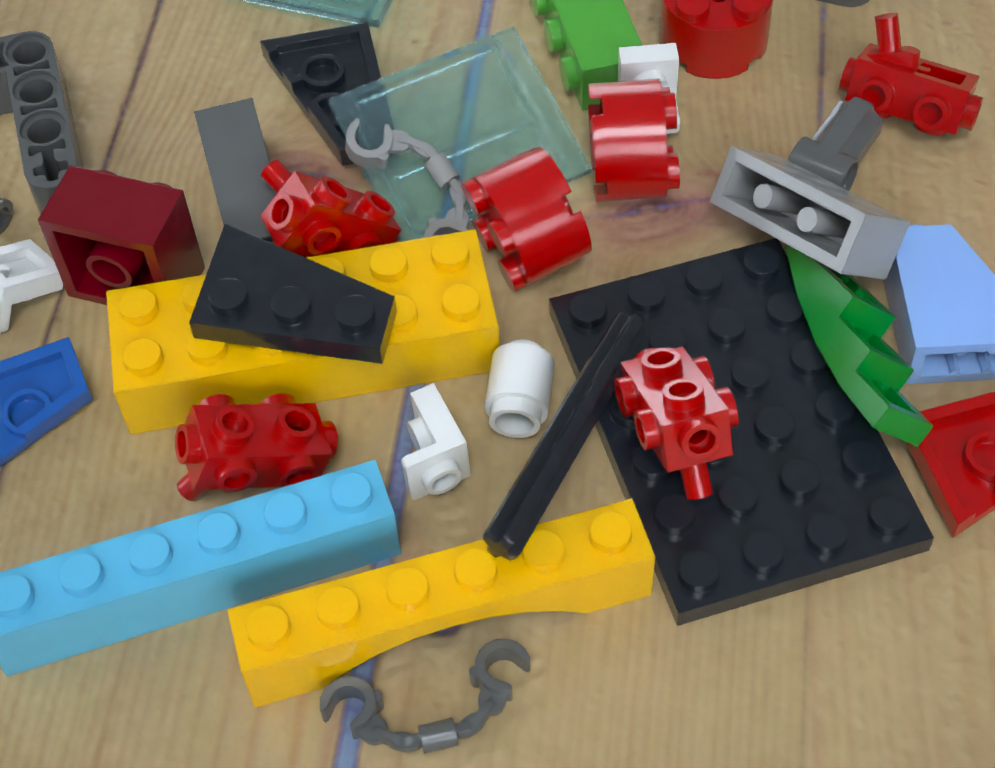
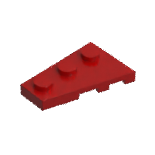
M995 392L919 411L933 425V428L918 447L906 442L953 538L995 510Z

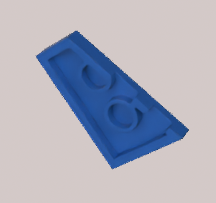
M69 337L0 361V467L93 400Z

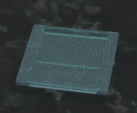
M514 26L329 99V106L345 137L349 125L356 118L360 119L356 142L361 148L366 150L379 148L383 144L384 127L386 124H389L391 130H403L410 137L423 140L432 145L437 153H444L460 174L458 181L461 183L535 147L536 149L539 147L543 148L551 156L567 183L590 174L592 170L555 102V97L550 93ZM410 150L404 153H391L385 169L361 167L363 176L368 180L372 190L384 197L395 210L393 217L402 230L398 235L399 242L423 238L429 218L445 219L448 211L455 207L450 199L449 189L441 190L424 167L427 160L420 158ZM465 200L463 209L468 213L469 220L467 225L472 224V220L480 217V215L477 216L467 200Z

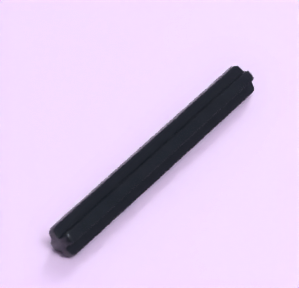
M620 312L613 317L485 530L483 540L488 545L487 551L494 557L502 556L511 561L518 558L614 393V379L622 377L621 362L634 358L647 335L642 327L644 320L639 315L634 314L630 317Z

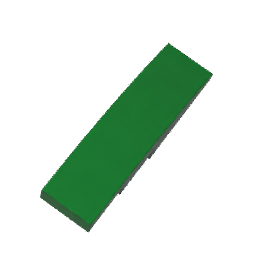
M787 245L786 252L797 297L815 343L840 387L873 428L918 447L933 428V425L900 392V389L914 372V369L882 339V336L896 317L852 275L840 274Z

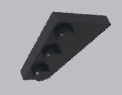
M368 22L260 41L263 57L342 166L355 164L346 153L345 141L347 129L356 118L360 119L356 142L361 148L366 150L377 149L383 144L384 127L386 124H389L391 130H394ZM391 153L389 157L398 156V153Z
M225 223L189 324L193 337L197 339L383 364L397 310L395 296Z

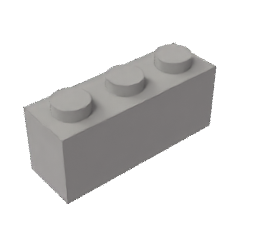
M731 146L710 202L840 274L886 280L910 225V221L778 155Z

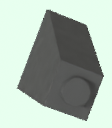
M253 98L194 111L223 225L225 223L272 243L274 239L260 215L276 196V192L261 177V172L270 161Z

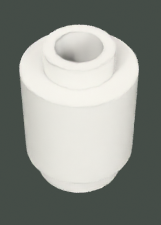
M524 339L514 340L501 345L492 354L484 408L489 416L490 427L497 433L507 437L526 438L533 436L539 431L540 424L548 417L555 362L548 351L533 341Z

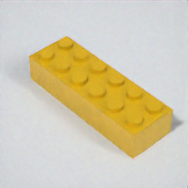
M476 229L306 257L309 260L395 296L397 313L383 364L194 338L189 321L206 274L106 291L113 393L130 435L178 427L180 424L185 423L192 405H198L203 399L216 394L231 396L235 404H260L265 398L279 393L292 395L296 403H316L489 373L492 354L500 347L499 326Z

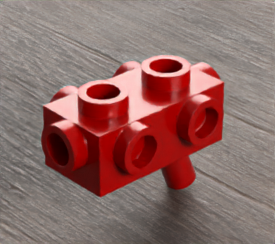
M886 13L876 16L875 26L878 45L870 43L857 59L850 57L843 70L839 90L847 92L845 101L851 100L854 96L864 99L873 104L875 112L882 119L890 118L891 116L899 117L913 122V126L917 130L930 135L942 136L946 133L956 135L960 127L972 131L983 102V97L974 95L980 76L920 58L919 49L901 45L898 13Z
M279 160L272 161L261 172L262 179L276 192V196L260 215L274 239L273 244L306 258L398 242V235L402 230L393 217L395 210L378 193L374 191L362 193L346 188L340 182L328 176H323L319 179L297 171L291 174Z
M683 346L675 349L648 348L638 353L634 359L621 362L622 377L614 379L616 400L624 417L633 416L636 432L643 449L649 450L653 448L668 473L676 470L681 471L688 500L701 499L712 495L713 489L707 462L733 455L730 428L738 426L739 422L736 402L728 387L715 389L714 376L707 358L700 356L692 359Z
M286 393L271 395L260 404H235L234 399L226 394L209 396L198 405H192L185 423L177 427L175 434L176 457L180 464H186L188 473L177 482V489L185 499L196 501L207 490L238 492L246 488L285 487L322 476L330 459L334 458L337 452L338 434L336 427L332 421H321L316 403H296L295 398Z

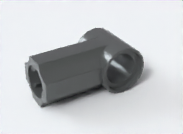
M854 96L849 101H839L812 139L804 136L797 142L788 161L850 191L857 175L859 163L881 133L883 119L875 112L873 104L864 99Z

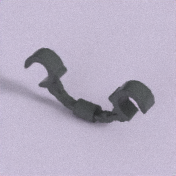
M495 639L486 643L479 650L475 659V665L469 670L471 685L481 690L478 698L479 709L477 712L466 716L460 723L454 724L451 717L417 726L419 733L391 732L388 730L387 723L378 715V712L384 709L381 692L373 690L365 680L354 676L340 677L332 681L323 690L320 697V712L323 721L328 722L336 705L341 700L357 698L363 701L365 706L350 724L353 739L361 738L367 744L374 746L384 744L400 752H414L422 748L424 754L459 746L458 738L466 739L477 734L484 727L490 716L499 715L505 708L506 702L513 699L512 685L489 675L487 672L489 667L497 661L508 660L516 664L523 671L530 672V656L521 644L510 639Z

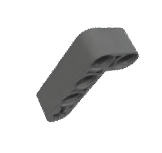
M27 31L0 37V115L12 112L14 114L24 175L41 215L69 166L84 167L68 89L50 37L42 32Z

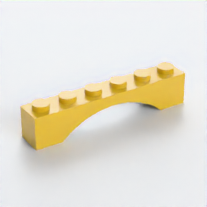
M633 499L537 524L519 557L511 561L502 556L494 557L487 551L488 545L482 539L227 609L240 670L254 708L323 689L347 671L380 653L415 638L452 626L490 617L525 612L566 611L588 614L651 596L655 555Z

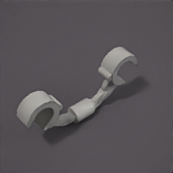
M356 118L349 125L346 132L345 150L349 159L356 165L363 168L378 167L379 169H385L391 153H404L410 150L420 158L427 160L424 167L441 190L449 189L450 199L455 207L448 211L445 219L429 218L423 238L467 231L466 227L469 216L467 211L463 209L466 198L461 182L458 181L460 174L444 153H437L432 145L423 140L410 137L403 130H391L389 124H386L384 127L383 144L377 149L366 150L361 148L356 142L360 119Z

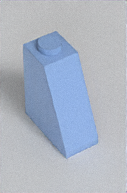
M951 224L909 225L886 280L883 279L889 310L896 317L892 324L899 356L914 369V372L905 384L995 380V274Z

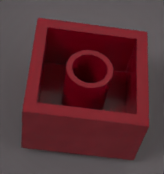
M70 165L38 218L39 225L67 295L70 297L107 305L106 291L202 275L205 269L184 191L173 188L165 183H149L118 176L107 170L96 171Z

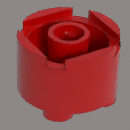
M661 0L659 43H676L679 61L686 64V72L694 76L722 79L740 75L748 70L751 61L758 56L761 59L766 53L773 0Z
M659 78L588 84L589 98L599 99V104L588 105L592 170H595L596 183H605L603 185H593L595 202L667 197L668 189H679L680 169L678 153H674L672 145H667L666 130L677 129L675 93L670 92V87H662Z
M535 147L529 151H524L461 183L468 204L477 216L480 215V217L472 220V225L476 229L478 239L486 252L497 248L503 258L498 260V265L505 281L513 292L568 266L592 251L591 238L581 210L573 214L566 197L572 190L557 164L543 148L539 147L536 149Z

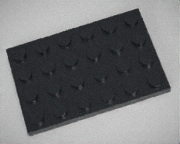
M773 238L549 298V314L576 379L613 317L623 312L630 317L637 314L644 320L642 327L647 335L635 356L648 348L675 349L683 346L692 359L700 356L707 358L714 376L715 389L728 387L735 399L739 422L738 426L730 428L733 455L707 462L713 494L696 500H688L686 498L680 470L668 473L653 448L649 450L643 449L636 432L634 418L632 415L627 417L622 415L616 400L615 391L595 424L625 500L632 498L655 555L654 571L677 626L930 550L934 536L879 431L871 426L840 387L815 343L797 297L788 256L778 239Z

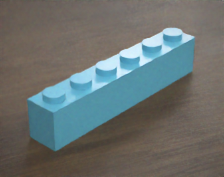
M376 459L0 572L1 669L8 677L401 555L395 514Z

